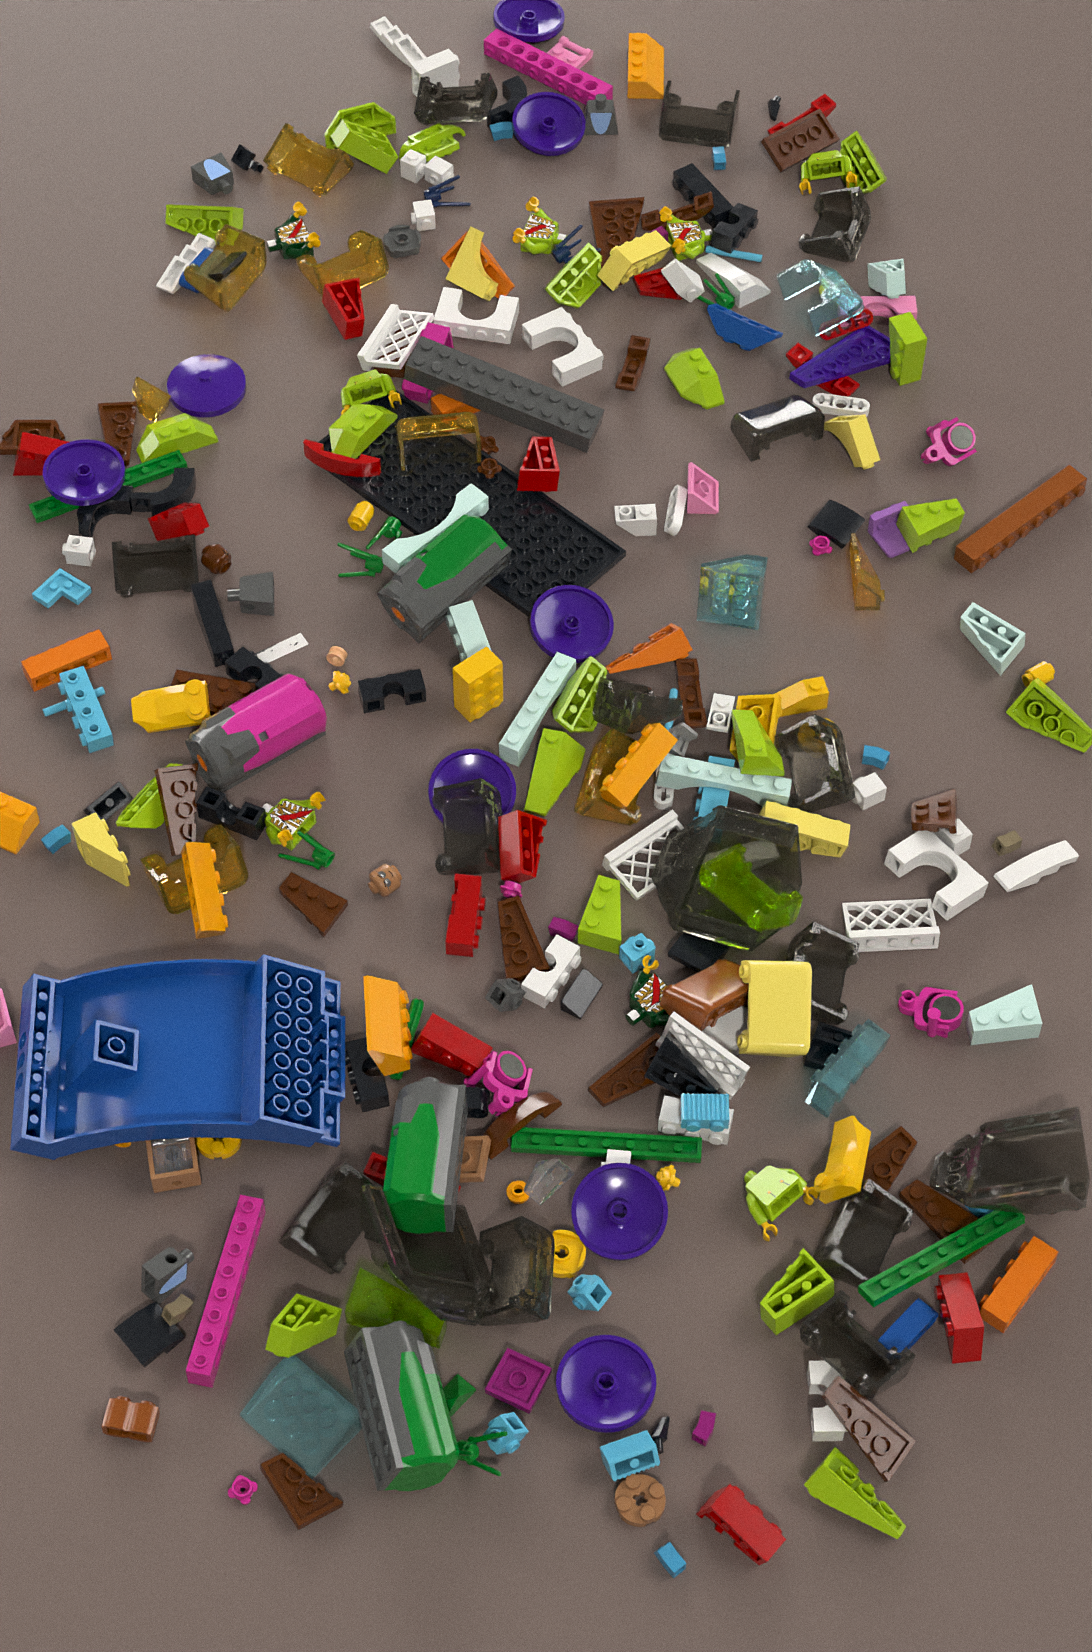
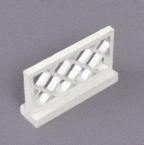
M391 304L357 355L362 370L370 371L372 367L401 370L416 347L422 329L426 328L427 322L431 323L433 321V313L400 310L398 305ZM425 319V321L416 324L417 321ZM414 324V326L404 330V327ZM417 331L416 334H414V335H412V336H410V337L407 336V335H409V334H411V333ZM405 336V339L399 342H395V340ZM393 342L392 345L386 347L388 343ZM409 344L408 347L401 350L399 349L400 347ZM395 349L397 350V352L392 353V354H390V355H388V356H387V354H386V353H389V352H391V351H393V350H395ZM382 355L385 356V357H383V358L377 360L378 357H380V356H382ZM400 357V359L398 360V362H392V361H391V360H394V359Z
M671 810L604 856L602 866L606 871L610 870L636 901L687 866V862L700 858L705 853L677 820L678 815L674 810ZM676 828L681 834V840L669 838V832ZM655 841L664 842V851L652 850V843ZM668 843L680 845V853L667 852ZM683 845L693 847L696 853L692 856L683 854ZM638 853L648 854L647 863L635 861V855ZM651 855L663 856V865L651 864ZM666 857L679 859L678 865L676 867L666 866ZM621 864L630 865V874L621 873L617 867ZM634 866L646 868V877L633 875ZM649 868L662 870L661 877L658 879L650 878ZM632 880L645 882L644 889L637 892L632 886Z
M931 899L842 903L841 908L847 936L848 953L938 948L940 931L939 926L936 925L934 911L931 907ZM917 907H927V911L924 914L915 909ZM895 908H901L905 910V912L902 915H899L892 910H894ZM872 909H879L883 913L877 916L870 911ZM848 910H857L860 914L854 917L848 913ZM911 914L918 919L912 923L906 917ZM889 915L896 920L890 924L883 919ZM867 916L868 918L873 920V922L870 925H867L866 923L862 922L861 919ZM925 922L931 927H919V925ZM902 923L909 928H896V926ZM880 924L886 929H874V927ZM855 925H857V926H859L860 928L864 929V930H853V931H851V929H852Z
M673 1012L668 1019L662 1036L656 1042V1046L660 1048L667 1033L670 1031L720 1084L717 1091L721 1094H729V1100H731L744 1084V1078L750 1066L676 1012Z

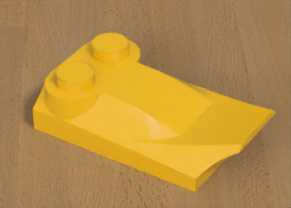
M193 679L186 684L143 691L131 698L133 722L142 726L147 733L198 726L202 724L203 720L211 716L206 681Z
M780 695L738 696L736 710L753 711L774 744L778 719L782 714ZM733 729L730 752L739 763Z
M849 1116L834 1122L825 1171L819 1173L814 1180V1189L820 1194L819 1200L824 1204L858 1193L861 1190L871 1131L864 1127L855 1116Z

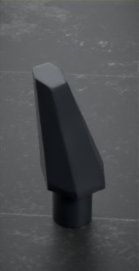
M775 96L774 99L768 101L769 114L773 121L777 119L780 108L779 103L781 101L780 96Z
M662 1417L650 1435L657 1446L658 1454L664 1452L663 1443L667 1440L670 1417Z

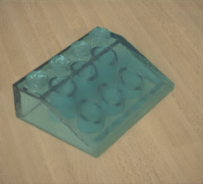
M746 554L702 563L697 620L759 630L763 611L768 558Z
M295 1355L289 1358L285 1357L273 1368L240 1413L241 1418L281 1453H284L305 1470V1474L311 1479L362 1429L358 1409Z

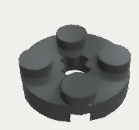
M409 225L393 226L383 236L384 248L390 253L392 258L417 255L421 247V234L417 229L415 231L410 229Z

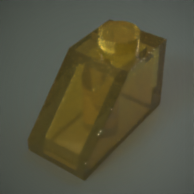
M137 376L132 391L139 413L146 419L157 422L167 410L171 396Z

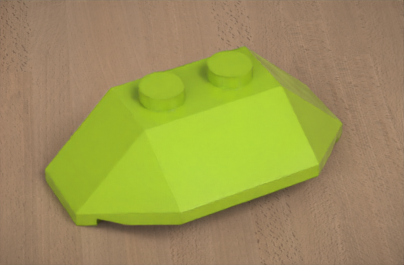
M375 102L339 110L324 134L326 150L336 148L331 135L343 119L385 133V135L396 133V119Z
M855 131L841 141L840 153L851 159L854 170L853 174L857 176V186L855 187V183L850 182L849 188H847L851 195L871 193L886 182L887 177L858 131ZM842 175L841 178L846 185L847 175Z
M588 242L546 285L545 290L557 303L577 309L580 308L601 285V279L597 275L601 270L602 256Z
M691 348L673 354L664 367V371L682 398L702 405L701 407L706 410L725 403L718 375L701 348Z
M353 404L329 427L332 453L356 459L398 418V415L382 406Z
M183 413L148 424L137 446L136 453L141 463L176 450H180L181 454L205 447L217 443L218 438L211 425Z
M589 656L568 680L552 710L554 720L571 733L593 732L610 701L606 677L607 668L592 656Z
M169 763L166 767L180 766L183 764ZM156 776L147 783L120 813L116 821L117 826L157 828L164 823Z

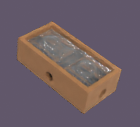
M195 1137L146 1140L150 1177L154 1193L202 1185Z

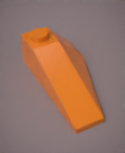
M467 232L441 258L449 269ZM481 241L480 256L482 265L488 276L498 283L495 297L499 298L500 295L506 296L515 285Z
M671 623L648 637L650 639L649 642L639 643L634 646L633 653H625L605 667L608 673H617L675 661L676 659H684L693 649L682 628Z

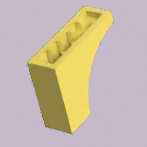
M470 226L446 279L490 301L497 292L498 283L488 276L481 262L480 247L484 232Z
M865 414L837 416L822 423L824 430L833 433L845 446L854 467H862L865 470L873 467L874 463L880 460Z

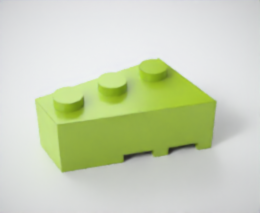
M804 1248L799 1252V1257L795 1262L788 1266L781 1280L774 1284L760 1302L761 1319L775 1335H778L834 1297V1280Z

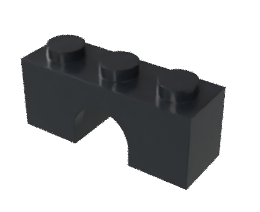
M737 203L729 212L728 224L721 221L712 231L710 246L731 254L735 248H739L743 239L749 236L750 231L757 227L759 221L757 218L758 210Z
M241 647L225 661L226 674L233 680L246 682L251 679H258L259 681L255 683L256 691L284 676V674H279L269 663H264L253 651H248L244 647Z
M420 669L358 681L359 697L364 714L385 710L384 699L391 694L403 697L405 705L426 702V688Z
M206 786L196 802L200 819L254 840H258L266 827V811L264 808L246 801L241 809L237 808L227 800L225 793Z
M367 1037L345 1042V1065H350L351 1071H348L350 1085L355 1084L356 1091H353L355 1104H360L362 1113L390 1106L384 1076L370 1077L365 1074L367 1070L378 1067L367 1051Z

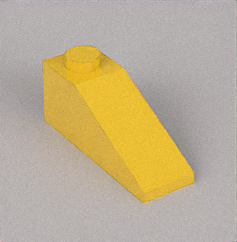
M823 676L801 680L775 693L781 697L782 714L780 717L827 708L829 691Z

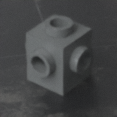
M513 978L497 979L484 998L500 1012L513 1011L520 1007L526 992L520 987V983Z

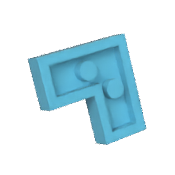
M59 568L32 593V597L35 601L49 609L62 596L79 605L92 593L90 586Z

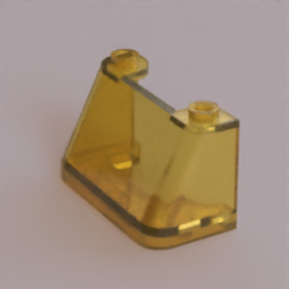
M285 123L263 159L268 166L267 169L274 174L278 172L310 188L318 196L326 195L352 170L354 166L353 161L345 151L339 148L337 150L334 148L332 150L306 138L301 132L300 134L298 132L295 133L293 131L294 127Z
M225 224L215 235L217 247L199 267L194 263L188 265L184 270V276L189 284L220 309L229 312L264 272L267 259L265 240ZM247 252L243 263L226 279H222L218 283L209 276V273L231 253Z
M360 230L348 238V252L319 264L309 254L296 258L299 270L322 297L324 284L360 277V288L384 278L389 272V264L382 240Z
M612 728L596 743L589 757L575 804V813L585 817L628 826L639 822L642 816L640 806L636 805L639 792L627 807L620 808L604 800L601 796L602 792L599 791L603 786V780L609 774L612 775L616 770V763L621 758H625L629 753L628 748L636 741L635 739Z
M221 824L210 828L204 834L203 839L204 843H210L211 849L215 850L216 862H214V869L220 875V884H217L218 891L225 894L244 885L248 880V871L239 844ZM151 854L140 859L146 875L169 913L180 914L191 909L182 858L166 864L164 859L158 854Z

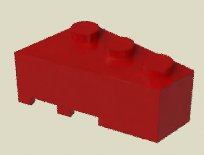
M360 277L324 284L322 303L344 340L363 335L365 317L361 299Z
M22 432L15 457L13 476H43V466L47 457L55 449L68 443V441Z
M532 436L526 457H524L523 465L519 471L517 491H557L560 469L552 437Z
M520 810L498 817L501 880L519 884L536 878L540 859L538 849L539 844L543 843L544 837L541 834L543 827L547 824L546 819Z
M455 873V892L451 898L453 903L451 914L449 915L445 942L446 954L473 957L474 949L479 948L480 936L477 935V930H482L483 917L480 916V912L485 911L486 898L482 897V876Z
M434 1013L431 1014L411 1047L412 1053L467 1076H472L484 1065V1059L493 1049V1047Z

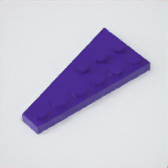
M871 326L858 329L792 371L789 379L802 388H807L891 363L890 338Z

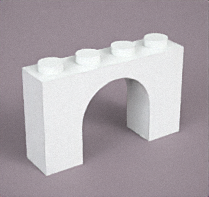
M443 287L434 317V324L450 327L451 335L455 337L510 344L519 314V298L500 295L497 308L490 317L482 320H472L460 313L463 304L462 290Z
M563 307L522 324V338L532 350L552 341H565L575 347V350L552 361V375L562 387L602 369L603 353L594 346L591 338L583 333L581 326L573 321L571 314L567 313Z
M917 831L889 849L884 865L899 878L922 865L935 866L946 872L952 882L936 892L931 907L947 921L981 899L989 883L934 833L929 831Z

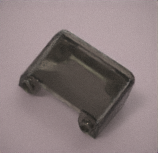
M481 73L480 81L479 79L475 80L474 86L443 87L441 82H437V85L430 82V77H420L414 114L417 120L424 125L480 122L487 118L497 99L498 90L490 73Z
M860 186L819 192L814 202V209L819 214L818 221L811 237L808 233L802 234L799 239V247L807 254L845 263L854 262L871 221V211Z
M791 395L790 397L735 414L731 420L730 429L752 462L760 459L759 453L764 448L769 450L770 442L801 432L805 437L810 435L813 441L822 439L825 415L817 406L801 395Z
M195 535L185 536V540L182 542L179 539H175V542L142 545L129 543V547L128 545H123L122 541L112 542L115 591L117 594H121L123 598L133 597V594L174 590L191 592V585L199 583L198 547Z
M600 677L593 707V718L595 721L619 732L635 734L641 732L648 724L660 723L662 725L676 720L683 712V700L654 695L652 689L646 685Z
M813 714L774 736L775 747L780 756L789 760L795 794L789 796L787 807L798 808L809 813L844 804L855 798L843 735L835 723Z
M482 778L434 788L432 802L435 809L443 814L445 853L439 854L435 861L437 872L441 875L500 872L498 817L502 816V802L499 790Z
M814 921L794 936L788 948L786 961L808 962L811 965V1020L839 1025L846 1021L849 1014L847 1005L840 1001L846 970L851 965L857 963L860 956L858 953L860 943Z
M344 1162L333 1169L283 1234L279 1243L328 1274H339L347 1264L344 1261L346 1259L345 1254L363 1229L375 1216L380 1218L384 1214L382 1209L383 1192L350 1164Z
M867 1179L862 1182L860 1192L840 1199L812 1258L829 1276L858 1288V1285L882 1273L879 1269L895 1235L906 1232L910 1228L914 1211L872 1180Z
M523 1216L480 1231V1252L486 1258L492 1260L489 1302L482 1301L476 1304L473 1322L482 1326L536 1323L548 1319L551 1314L555 1249L552 1233Z
M840 1290L802 1322L800 1338L806 1346L812 1348L852 1384L860 1395L874 1398L895 1386L907 1376L916 1355L907 1347L902 1352H897L898 1349L895 1346L890 1350L883 1346L854 1320L857 1312L854 1310L850 1312L847 1306L850 1297Z

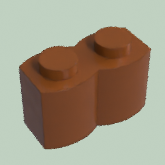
M124 1396L109 1398L101 1426L104 1434L114 1437L152 1442L160 1415L159 1408L150 1401L133 1403Z

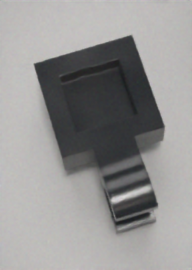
M239 144L231 159L232 162L246 171L250 167L252 170H257L261 173L265 167L254 160L255 153Z

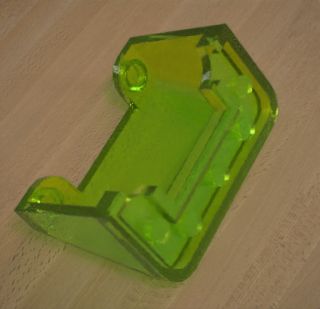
M740 843L701 865L699 872L700 884L752 929L761 932L785 928L797 920L803 896L796 890L789 895L785 891L777 895L751 872L753 864L750 861L746 862L744 853H746L747 849Z

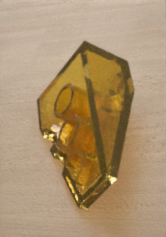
M851 533L849 551L855 611L880 610V604L885 600V591L881 590L880 580L856 534Z

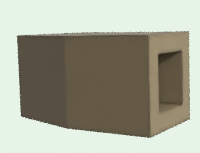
M1013 830L1005 835L996 837L991 847L999 856H1002L1020 848L1022 838Z
M181 1294L174 1302L164 1306L161 1316L172 1326L182 1321L190 1313L194 1301Z

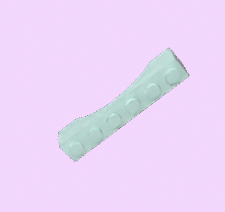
M471 483L456 495L452 511L438 526L417 536L397 538L383 548V564L394 573H397L464 514L478 517L485 515L489 510L488 496Z
M559 652L555 654L500 741V759L519 767L530 748L544 715L553 701L562 693L568 680L576 672V659Z
M667 754L660 763L656 785L676 790L688 787L721 788L744 795L762 807L766 801L787 806L792 779L778 776L741 774L739 768Z

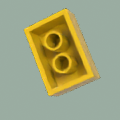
M487 646L453 667L454 707L469 722L481 718L487 711L498 707L503 702V662Z

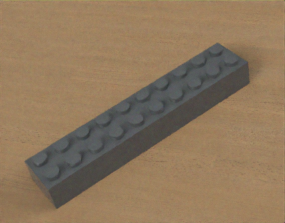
M423 336L419 339L405 366V380L546 437H552L556 441L586 453L602 423L604 409Z

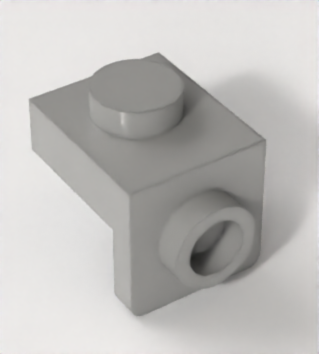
M684 722L669 729V732L678 741L668 753L684 757L689 742L696 739L698 733Z

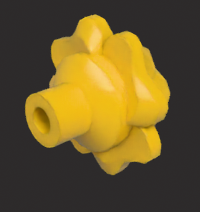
M339 670L334 671L333 682L329 683L330 690L334 691L337 689L342 694L349 693L350 677L345 673H340Z
M673 1165L660 1168V1171L656 1173V1180L661 1185L663 1191H668L671 1186L677 1188L680 1185V1179L675 1177L676 1170Z

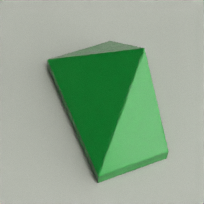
M459 1374L443 1388L450 1417L476 1392V1389Z

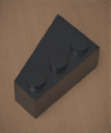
M670 1031L667 1033L644 1077L680 1097L683 1093L716 1094L720 1086Z

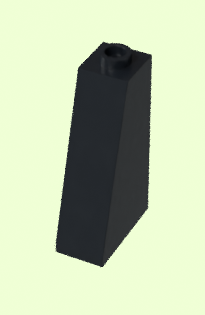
M210 579L192 584L191 592L194 611L215 667L225 665V661L234 654V648L212 581Z

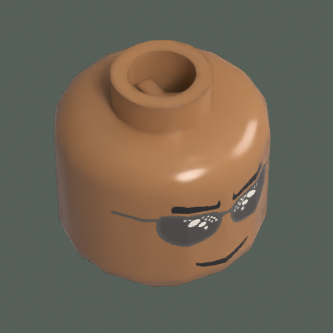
M383 864L369 874L370 882L368 886L373 894L378 893L382 897H386L400 888L402 876L394 865Z

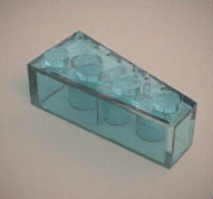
M869 1019L863 1025L859 1023L851 1033L852 1037L849 1040L844 1039L838 1047L839 1052L836 1055L832 1053L825 1061L823 1070L817 1069L810 1079L813 1083L805 1102L826 1118L833 1112L832 1109L835 1102L840 1103L850 1089L851 1084L855 1085L865 1071L863 1067L868 1069L889 1041L891 1035Z

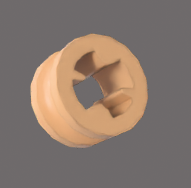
M332 646L326 659L334 666H343L348 655L343 648Z

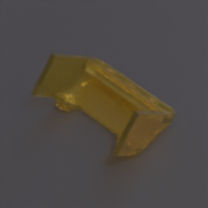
M459 412L400 419L395 426L401 471L405 470L403 440L472 433L477 463H481V439L477 417L474 413Z

